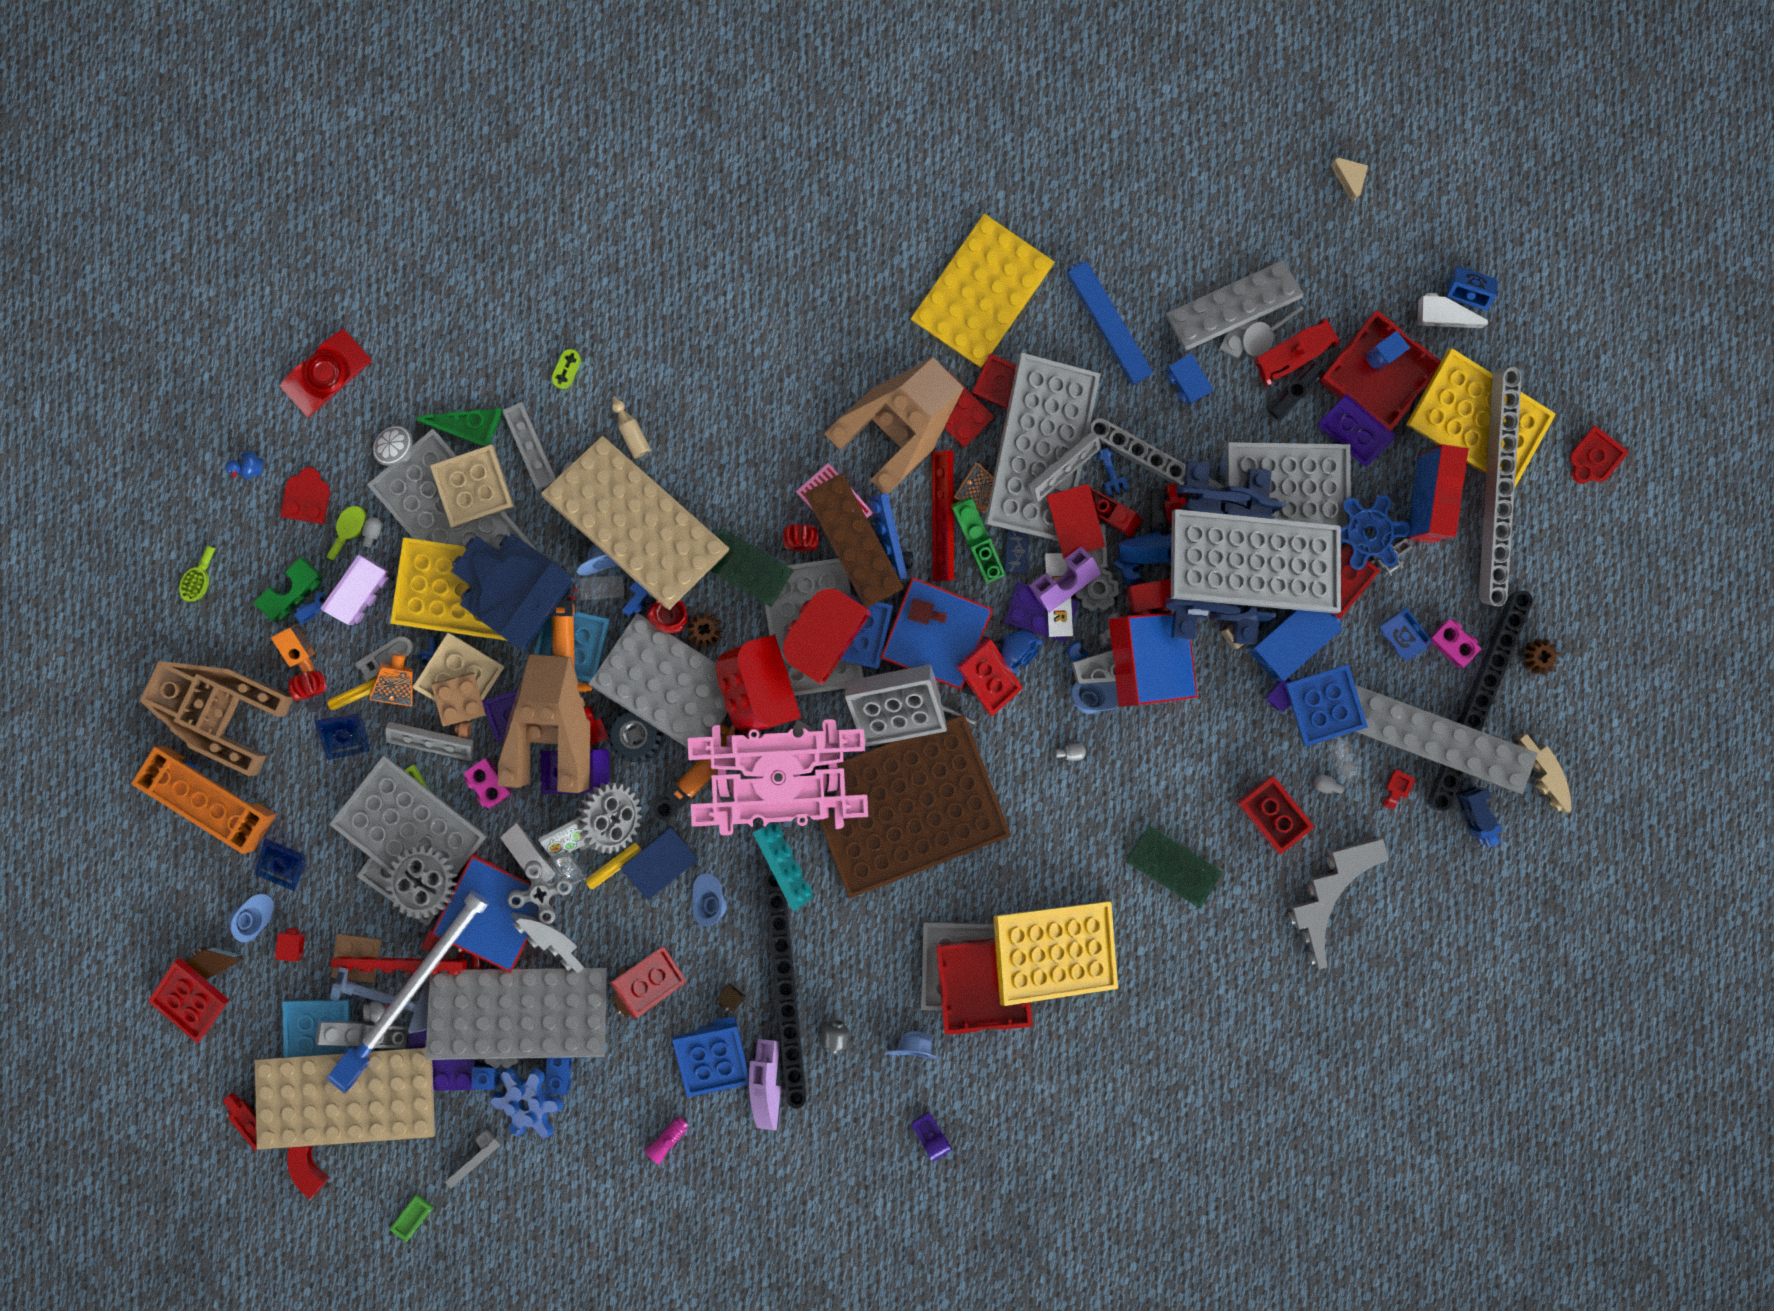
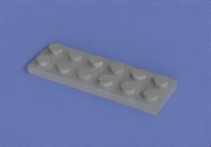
M1282 260L1166 313V317L1184 350L1187 351L1303 298V292Z

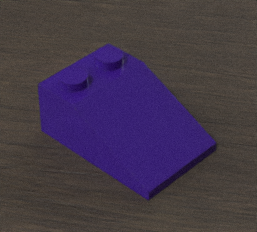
M609 749L590 750L589 789L580 793L557 791L558 750L541 751L542 794H587L588 792L594 794L593 787L600 788L601 783L608 784L610 782Z

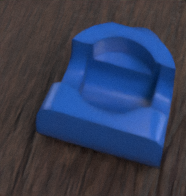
M1116 559L1113 567L1122 572L1123 582L1128 586L1140 584L1142 579L1141 573H1134L1138 571L1139 564H1125Z
M1078 640L1071 642L1066 648L1067 656L1073 660L1072 662L1084 659L1089 655L1088 651L1085 650L1078 652L1082 646Z

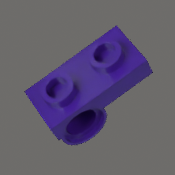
M929 1111L911 1122V1126L920 1138L932 1161H936L952 1151V1147Z

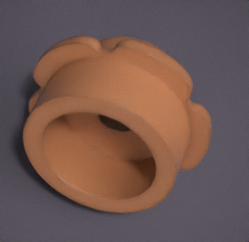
M463 721L457 723L455 735H458L459 738L469 739L472 722Z

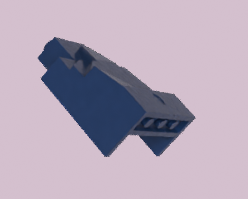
M512 533L509 536H504L499 544L501 546L499 550L479 536H476L475 539L472 537L465 545L467 550L462 557L459 555L452 564L454 568L451 572L472 586L471 590L468 588L461 596L463 601L460 605L520 650L529 651L531 648L528 646L573 582L577 584L579 580Z

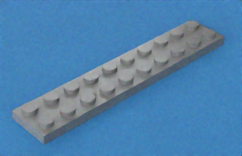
M1355 685L1368 726L1355 732L1523 794L1538 755L1537 752Z

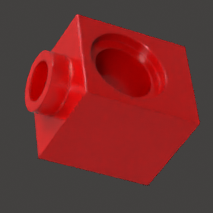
M286 928V931L278 933L275 959L294 962L302 960L305 933H299L298 928Z

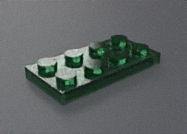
M720 527L716 537L729 547V551L710 571L769 607H772L794 570Z
M1149 825L1126 860L1131 866L1200 909L1223 873L1215 866Z

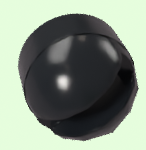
M902 552L905 569H912L913 561L911 562V559L913 560V552Z

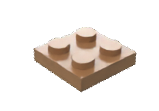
M475 673L431 684L443 727L486 716Z
M338 933L334 957H379L382 939ZM332 968L331 977L337 978L338 968ZM352 968V971L348 972L347 979L375 983L377 969H373V972H360V968Z

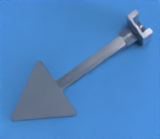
M340 967L336 984H333L330 1000L338 1002L342 994L345 993L391 1004L396 996L356 985L355 982L347 980L348 969ZM427 983L423 985L418 1002L409 1001L404 1008L414 1013L408 1029L409 1034L427 1030L429 985Z

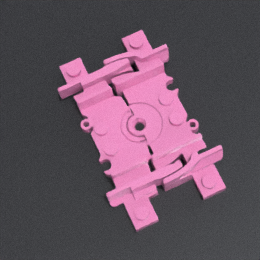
M826 719L822 722L823 731H807L803 728V735L801 737H795L793 729H790L787 733L764 734L759 738L758 730L751 729L748 734L749 739L744 735H727V746L725 747L721 746L720 725H715L712 727L711 737L688 738V759H711V769H718V775L712 774L713 803L691 804L692 826L719 825L721 835H731L733 833V824L748 823L753 827V820L757 817L763 819V826H766L769 822L792 821L795 817H797V823L800 826H804L808 822L806 816L813 820L829 818V807H834L835 829H841L844 826L843 818L868 817L867 794L845 795L844 768L837 767V763L844 762L843 752L865 751L864 729L836 730V721ZM756 732L757 735L752 737L751 733ZM828 764V769H814V775L800 776V774L811 773L814 766ZM726 770H741L745 776H756V778L741 779L740 773L726 775ZM776 773L782 775V780L779 782L774 780ZM827 774L829 775L827 792L837 790L835 796H824ZM726 779L729 780V787L734 801H721L720 796L730 797ZM800 818H804L805 821L800 822Z

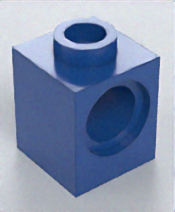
M477 1063L473 1066L472 1089L494 1090L498 1086L499 1067L494 1068L491 1064Z

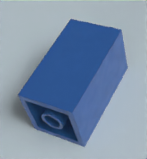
M1291 609L1257 640V645H1251L1247 650L1274 681H1285L1343 628L1339 625L1341 621L1333 613Z

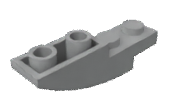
M515 912L510 915L515 920L512 925L521 934L525 931L529 935L526 939L534 948L539 946L543 951L548 949L555 957L559 954L563 958L560 962L568 971L573 968L575 972L579 973L584 968L571 954L577 946L554 926L546 925L540 922L538 918Z
M318 1021L315 1044L359 1046L375 1024L362 1021ZM392 1024L374 1048H406L408 1026Z

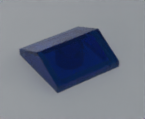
M358 712L315 720L314 723L327 760L370 751L365 723ZM364 745V747L331 754V751Z
M265 838L254 875L295 891L306 866V855ZM262 869H265V870H267V871H269V872H272V873H274V874H276V875H279V876H281V877H283V878H286V879H288V880H291V881H293V882H292V884H291V883L286 882V881H284V880H282V879H279V878H277V877H275V876H272V875H270V874H267V873H265V872H263V871H261V870H262Z

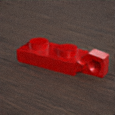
M232 1092L222 1100L229 1109L227 1110L229 1115L227 1118L252 1149L256 1151V1112L244 1099L240 1100Z

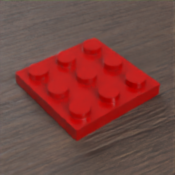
M181 958L174 961L148 1000L151 1005L196 1043L204 1038L230 1001Z

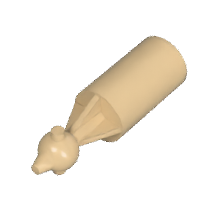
M615 396L612 397V409L618 413L619 430L633 458L637 459L651 452V448L636 419L624 411L625 404L621 400H618Z

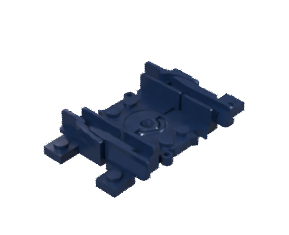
M1187 461L1184 485H1178L1176 488V493L1196 495V500L1189 499L1185 505H1182V510L1274 519L1271 513L1285 507L1284 502H1279L1277 498L1269 497L1272 470L1249 468L1247 471L1246 488L1226 486L1221 487L1219 490L1217 486L1208 485L1210 463ZM1167 596L1165 602L1167 609L1175 610L1172 621V638L1195 639L1197 618H1206L1210 612L1209 619L1235 621L1233 643L1257 645L1259 621H1269L1276 617V613L1256 611L1257 607L1248 605H1226L1214 602L1171 599V596Z

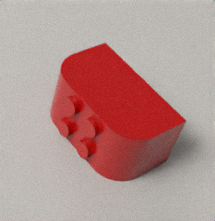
M836 589L821 590L812 597L810 602L806 601L799 611L802 614L797 621L794 619L787 628L789 633L783 644L784 656L788 663L823 686L871 615L867 608Z
M775 634L748 641L723 652L716 662L718 686L722 691L725 708L735 728L749 734L751 729H756L760 732L801 718Z

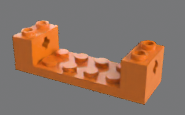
M169 746L154 747L131 784L240 853L253 852L277 814L260 803H247L183 763L186 757Z

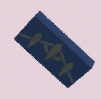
M1007 529L1006 573H1027L1029 534Z

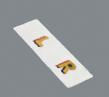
M1062 553L1045 554L1046 573L1052 579L1062 577L1067 570V564L1064 561L1065 558L1062 557ZM1071 597L1050 613L1048 612L1049 637L1073 636Z

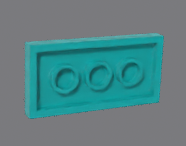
M770 822L753 832V835L793 912L813 898L812 889L805 882L802 876V869L792 856L791 847L786 844L782 837V829L775 822Z

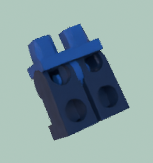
M1475 786L1457 793L1456 796L1466 822L1471 827L1468 828L1470 835L1477 837L1479 845H1486L1488 848L1500 844L1497 832L1502 831L1500 824H1497V819L1490 812L1486 799L1491 798L1489 789Z

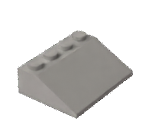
M931 664L846 682L845 698L856 729H864L865 747L947 731L938 686Z

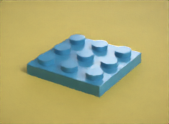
M576 612V615H574V668L577 679L590 682L598 671L610 619ZM549 616L540 628L534 654L553 656L552 616Z
M330 999L289 1000L282 1002L284 1058L346 1053L351 1048V1046L315 1044L318 1021H351L350 999H339L338 1002Z

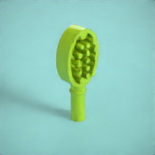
M351 506L341 513L336 523L338 538H336L326 557L334 561L346 540L355 539L362 533L364 523L367 520L364 509L358 506Z
M207 545L198 566L189 569L183 575L179 585V592L185 601H197L206 593L209 585V576L206 569L216 548Z

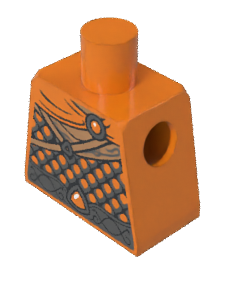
M976 462L954 496V500L959 502L971 496L977 510L986 513L993 476Z
M299 624L271 637L289 667L297 664L302 673L315 669L309 659L315 652ZM293 649H297L300 652L299 657H297Z
M392 653L391 664H380L370 691V700L412 707V668L404 666L405 655Z

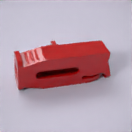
M1323 318L1316 326L1304 329L1257 357L1253 362L1258 367L1263 385L1266 388L1272 384L1271 381L1287 376L1317 358L1330 346L1332 348L1337 346L1340 341L1327 319Z

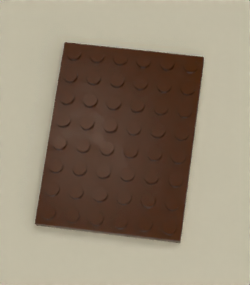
M965 715L946 721L947 731L894 741L847 759L844 762L837 763L838 768H844L845 795L867 794L868 817L843 818L844 826L841 829H835L834 807L828 808L829 818L819 819L849 899L1011 837ZM827 774L824 796H835L837 790L827 792L829 775Z

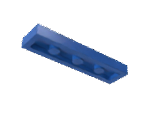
M888 493L870 496V509L873 513L879 542L899 580L908 578Z

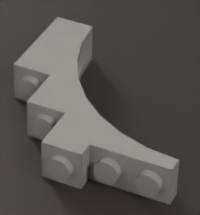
M1381 838L1328 851L1330 856L1327 857V863L1330 870L1333 869L1334 872L1309 878L1310 884L1307 885L1310 897H1314L1315 900L1290 906L1291 912H1288L1291 925L1295 924V927L1298 929L1305 928V931H1302V936L1305 944L1309 943L1311 952H1308L1310 964L1315 965L1318 969L1328 967L1325 954V933L1328 919L1336 900L1358 875L1375 865L1389 860L1384 840Z

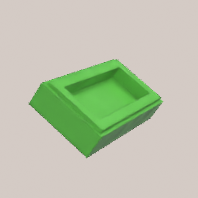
M416 1194L389 1230L407 1242L434 1206L419 1194Z

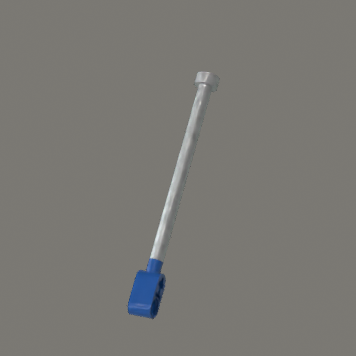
M471 891L464 900L466 906L357 1049L352 1046L328 1075L327 1080L341 1092L346 1093L356 1082L371 1061L367 1056L476 913H483L489 905V902L482 895L475 891Z

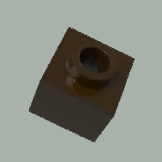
M728 983L717 998L719 1001L718 1005L725 1011L729 1012L731 1010L734 1013L746 996Z

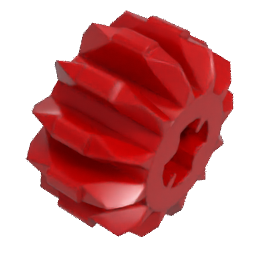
M790 524L784 528L782 538L784 548L797 552L816 549L819 543L818 528L812 525Z
M315 670L295 676L287 683L289 694L296 701L313 698L324 693L327 689L326 680L322 672Z

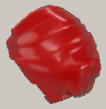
M658 600L648 608V621L662 632L669 634L678 633L687 623V609L681 600L670 610L665 608Z

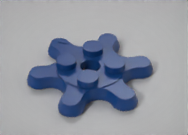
M1379 495L1375 499L1374 505L1369 509L1361 507L1354 498H1348L1343 503V509L1349 516V523L1347 526L1341 527V543H1349L1353 548V554L1349 561L1353 569L1360 570L1364 568L1370 556H1378L1383 564L1388 567L1394 566L1398 561V556L1391 546L1392 541L1396 537L1407 536L1411 531V527L1406 521L1394 522L1389 519L1388 509L1391 506V499L1387 495ZM1366 527L1374 529L1375 535L1373 538L1366 537L1364 533Z
M504 1068L501 1073V1080L505 1084L507 1092H498L493 1095L491 1100L493 1107L504 1109L505 1113L512 1117L510 1125L511 1134L515 1136L522 1135L526 1131V1127L532 1126L540 1137H550L554 1129L548 1121L547 1114L548 1112L561 1111L563 1108L562 1100L557 1096H548L544 1093L542 1084L545 1076L540 1069H533L528 1079L524 1080L518 1077L513 1068ZM523 1099L528 1102L529 1107L525 1108Z

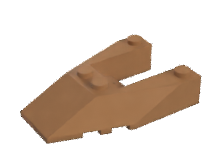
M932 357L872 388L825 432V435L840 450H843L873 420L901 448L871 479L883 494L888 493L889 495L934 450L964 387Z
M529 655L503 741L498 763V786L519 788L530 784V742L558 744V792L580 793L589 789L590 721L585 715L583 708L585 704L583 697H580L577 687L579 683L571 657Z
M158 661L140 701L159 720H162L175 735H178L190 749L247 776L258 775L266 755L223 735L237 704L241 699L277 717L286 716L293 699L290 694L230 669Z

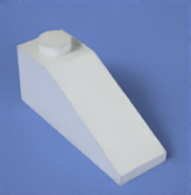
M1426 293L1425 296L1418 300V326L1483 328L1488 325V320L1447 297H1439L1437 293Z
M517 823L500 837L524 871L529 861H538L542 865L541 877L546 883L560 872ZM532 867L529 870L531 872H536L537 868Z

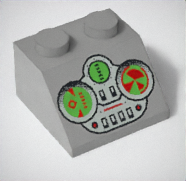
M575 819L538 839L553 860L560 858L561 861H564L573 856L571 851L577 848L583 851L590 847V845L584 843L585 838L579 836L583 830L578 829L577 826L582 821Z

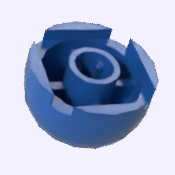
M1020 630L1013 634L1008 633L1001 641L1003 645L1000 649V654L1010 671L1018 673L1017 668L1025 663L1023 666L1025 668L1039 653L1040 650L1037 646L1038 644L1042 646L1043 642L1030 631Z

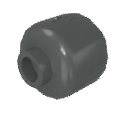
M832 1019L831 1022H826L822 1026L819 1039L820 1045L826 1052L838 1054L846 1048L850 1030L844 1025L843 1021Z

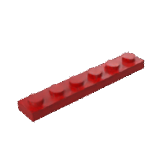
M944 450L931 452L932 581H954V512L951 507L954 504L953 451Z
M337 956L331 959V968H338L339 970L342 967L348 969V972L352 971V968H360V972H373V969H382V973H394L395 969L403 970V973L412 974L415 973L425 958ZM441 959L431 974L447 971L449 975H458L460 971L467 969L468 959Z

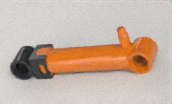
M574 583L550 614L552 616L553 656L571 657L573 665L574 615H576L575 599L569 598L575 593ZM586 683L577 684L579 692L591 691L593 687Z
M721 722L720 732L723 734L721 746H727V735H736L734 725L728 728ZM711 759L698 760L664 794L667 798L656 802L653 811L659 820L666 821L673 818L677 813V807L682 809L712 778V774L718 772V769H711ZM663 803L671 807L669 815L661 813L660 806Z

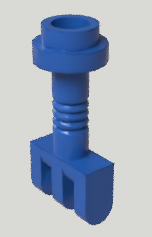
M1110 447L1099 450L1097 456L1098 460H1103L1108 474L1109 482L1103 483L1108 497L1113 496L1112 487H1114L1116 495L1121 493L1120 484H1122L1124 492L1129 491L1125 476L1118 478L1113 468L1110 456H1113L1114 452L1110 450Z

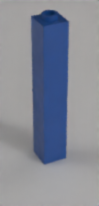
M1079 261L1070 266V271L1067 274L1070 283L1131 386L1151 376L1153 371L1088 261L1082 264Z

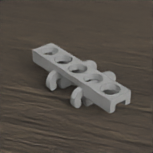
M1407 538L1394 546L1391 544L1398 558L1413 548ZM1406 543L1408 548L1402 551L1399 546ZM1372 556L1373 560L1370 561L1372 564L1376 562L1379 566L1377 568H1383L1385 575L1388 574L1389 576H1392L1391 572L1398 567L1403 569V562L1399 561V559L1390 568L1384 565L1378 556Z

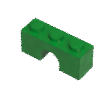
M300 557L285 571L292 581V588L289 593L281 595L276 589L268 588L253 602L270 621L282 622L287 619L291 614L289 612L290 609L301 605L306 600L305 595L310 590L313 592L321 586L320 580L324 576L306 558Z

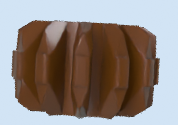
M704 611L703 619L699 613H696L695 617L698 621L689 620L691 624H694V628L687 627V631H694V633L688 636V638L692 640L697 637L694 643L696 646L700 644L701 640H703V648H707L708 640L711 646H715L713 638L717 640L722 639L716 633L724 632L723 628L716 627L722 621L717 620L713 622L716 618L714 613L709 619L707 611ZM709 624L710 627L708 629L711 630L710 633L702 635L700 627Z
M1539 638L1535 639L1534 643L1528 642L1527 647L1529 649H1523L1522 653L1527 655L1526 658H1522V662H1529L1525 668L1527 670L1532 669L1533 674L1540 672L1542 675H1547L1548 670H1555L1553 664L1560 663L1555 658L1561 653L1554 652L1557 645H1550L1549 639L1541 641ZM1544 654V658L1539 660L1538 655Z

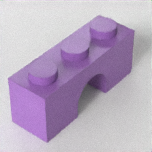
M1079 547L1064 559L1067 564V570L1062 577L1052 579L1045 573L1029 585L1038 601L1049 613L1101 574L1093 558L1082 547Z

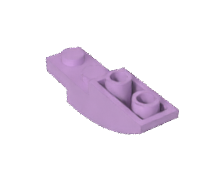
M758 1039L756 1060L750 1061V1101L756 1127L777 1130L781 1086L776 1085L780 1041Z

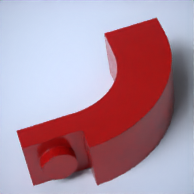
M313 1146L289 1147L287 1165L290 1177L299 1191L307 1198L312 1199L330 1177L315 1165L312 1158Z

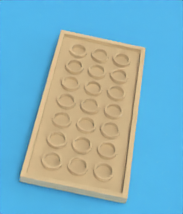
M604 436L600 437L541 493L547 502L668 610L729 551L728 546Z
M426 1048L371 1051L367 1056L371 1060L346 1093L341 1092L327 1080L328 1075L345 1053L255 1060L257 1150L434 1137L432 1060L425 1059Z

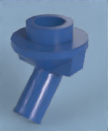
M428 637V650H422L418 654V659L424 666L427 665L437 649V637Z

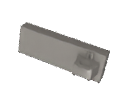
M486 1129L475 1139L481 1150L445 1181L450 1189L504 1142L499 1134L495 1137Z

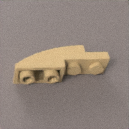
M1527 734L1518 735L1514 739L1518 746L1538 753L1533 765V769L1536 772H1541L1534 778L1538 782L1536 784L1538 790L1550 797V805L1557 812L1569 813L1572 811L1569 787L1555 755L1548 746L1541 745L1537 747Z

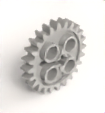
M608 782V784L601 783L600 788L593 787L594 794L587 793L588 801L582 800L585 806L584 808H578L582 812V816L577 817V820L582 821V823L577 828L583 830L579 836L585 838L584 843L590 845L589 848L601 853L611 854L612 851L619 852V847L626 848L625 841L632 843L630 836L632 834L637 835L634 829L641 826L637 823V820L641 819L642 816L637 815V812L642 807L636 806L640 800L633 798L636 793L629 791L630 787L613 782Z
M421 846V849L413 847L412 851L404 850L405 856H397L400 862L391 863L395 869L387 871L392 875V878L386 879L387 882L391 883V886L387 887L386 890L393 892L388 898L396 899L393 906H401L399 912L405 913L407 911L408 917H413L415 914V918H422V916L429 918L431 913L433 915L439 914L438 909H446L444 902H452L448 895L455 894L451 890V886L457 885L456 882H452V878L456 877L457 874H451L450 872L454 865H447L450 858H442L443 852L436 853V848L428 850V847ZM419 861L422 865L420 872H418L416 869V865ZM436 873L439 876V881L437 884H435L433 881V877ZM408 880L410 887L406 891L404 888V884ZM424 892L427 895L425 903H423L421 900V896Z

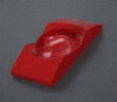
M343 328L324 341L307 360L297 365L279 386L309 418L373 360Z

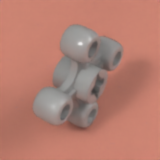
M532 860L525 866V874L531 880V887L526 891H511L507 901L509 906L514 909L522 907L526 902H534L539 907V921L548 925L556 917L554 909L549 905L550 897L554 894H569L572 891L573 884L571 879L565 876L558 878L554 883H546L541 877V863ZM536 867L537 871L531 872L529 869ZM562 883H566L568 885L566 888L560 887ZM538 886L544 892L543 898L537 893ZM519 897L520 901L515 902L513 901V898ZM549 913L550 917L546 918L543 914Z

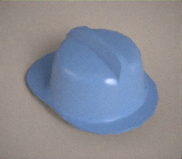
M594 544L588 551V560L582 563L576 572L578 575H590L619 565Z
M1114 682L1075 683L1072 688L1071 695L1074 706L1083 713L1094 714L1097 711L1111 710L1118 706L1117 689Z
M705 873L697 877L693 884V916L700 925L712 926L726 912L727 902L722 895V887L719 880L714 875Z
M266 894L254 895L242 906L231 912L229 916V930L236 940L240 942L252 941L269 923L274 907L271 897Z
M911 1031L902 1036L897 1050L884 1052L889 1055H916L930 1059L937 1058L932 1055V1036L918 1031Z

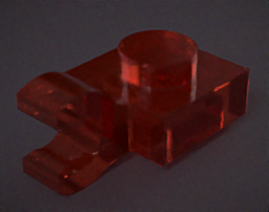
M913 598L907 619L929 626L930 619L945 624L948 615L933 611L935 604Z

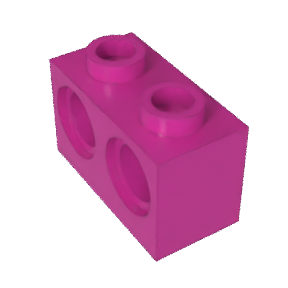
M1446 619L1429 635L1432 640L1431 643L1457 668H1464L1481 650L1477 645L1479 642L1472 635H1466L1461 630L1463 627L1459 622L1454 619ZM1446 629L1451 632L1449 640H1446L1443 636ZM1461 644H1464L1467 648L1465 655H1462L1459 651Z
M484 758L463 773L466 776L464 779L470 789H475L479 795L477 799L483 807L493 808L513 794L510 787L498 786V770L489 758ZM479 769L485 772V779L482 782L476 778V773ZM491 787L498 791L496 799L489 797L488 792Z

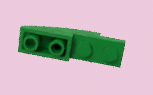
M969 496L952 504L951 507L956 516L957 523L985 583L989 584L1005 576V571L972 497Z

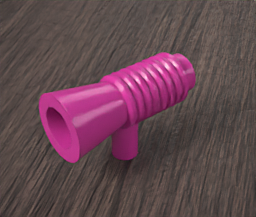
M680 1116L677 1119H673L661 1135H659V1138L644 1149L646 1155L660 1165L668 1150L687 1131L689 1124Z

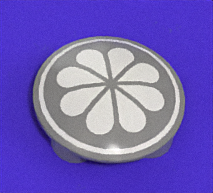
M391 426L383 430L373 444L375 459L381 465L387 466L408 461L411 457L412 434L402 426Z

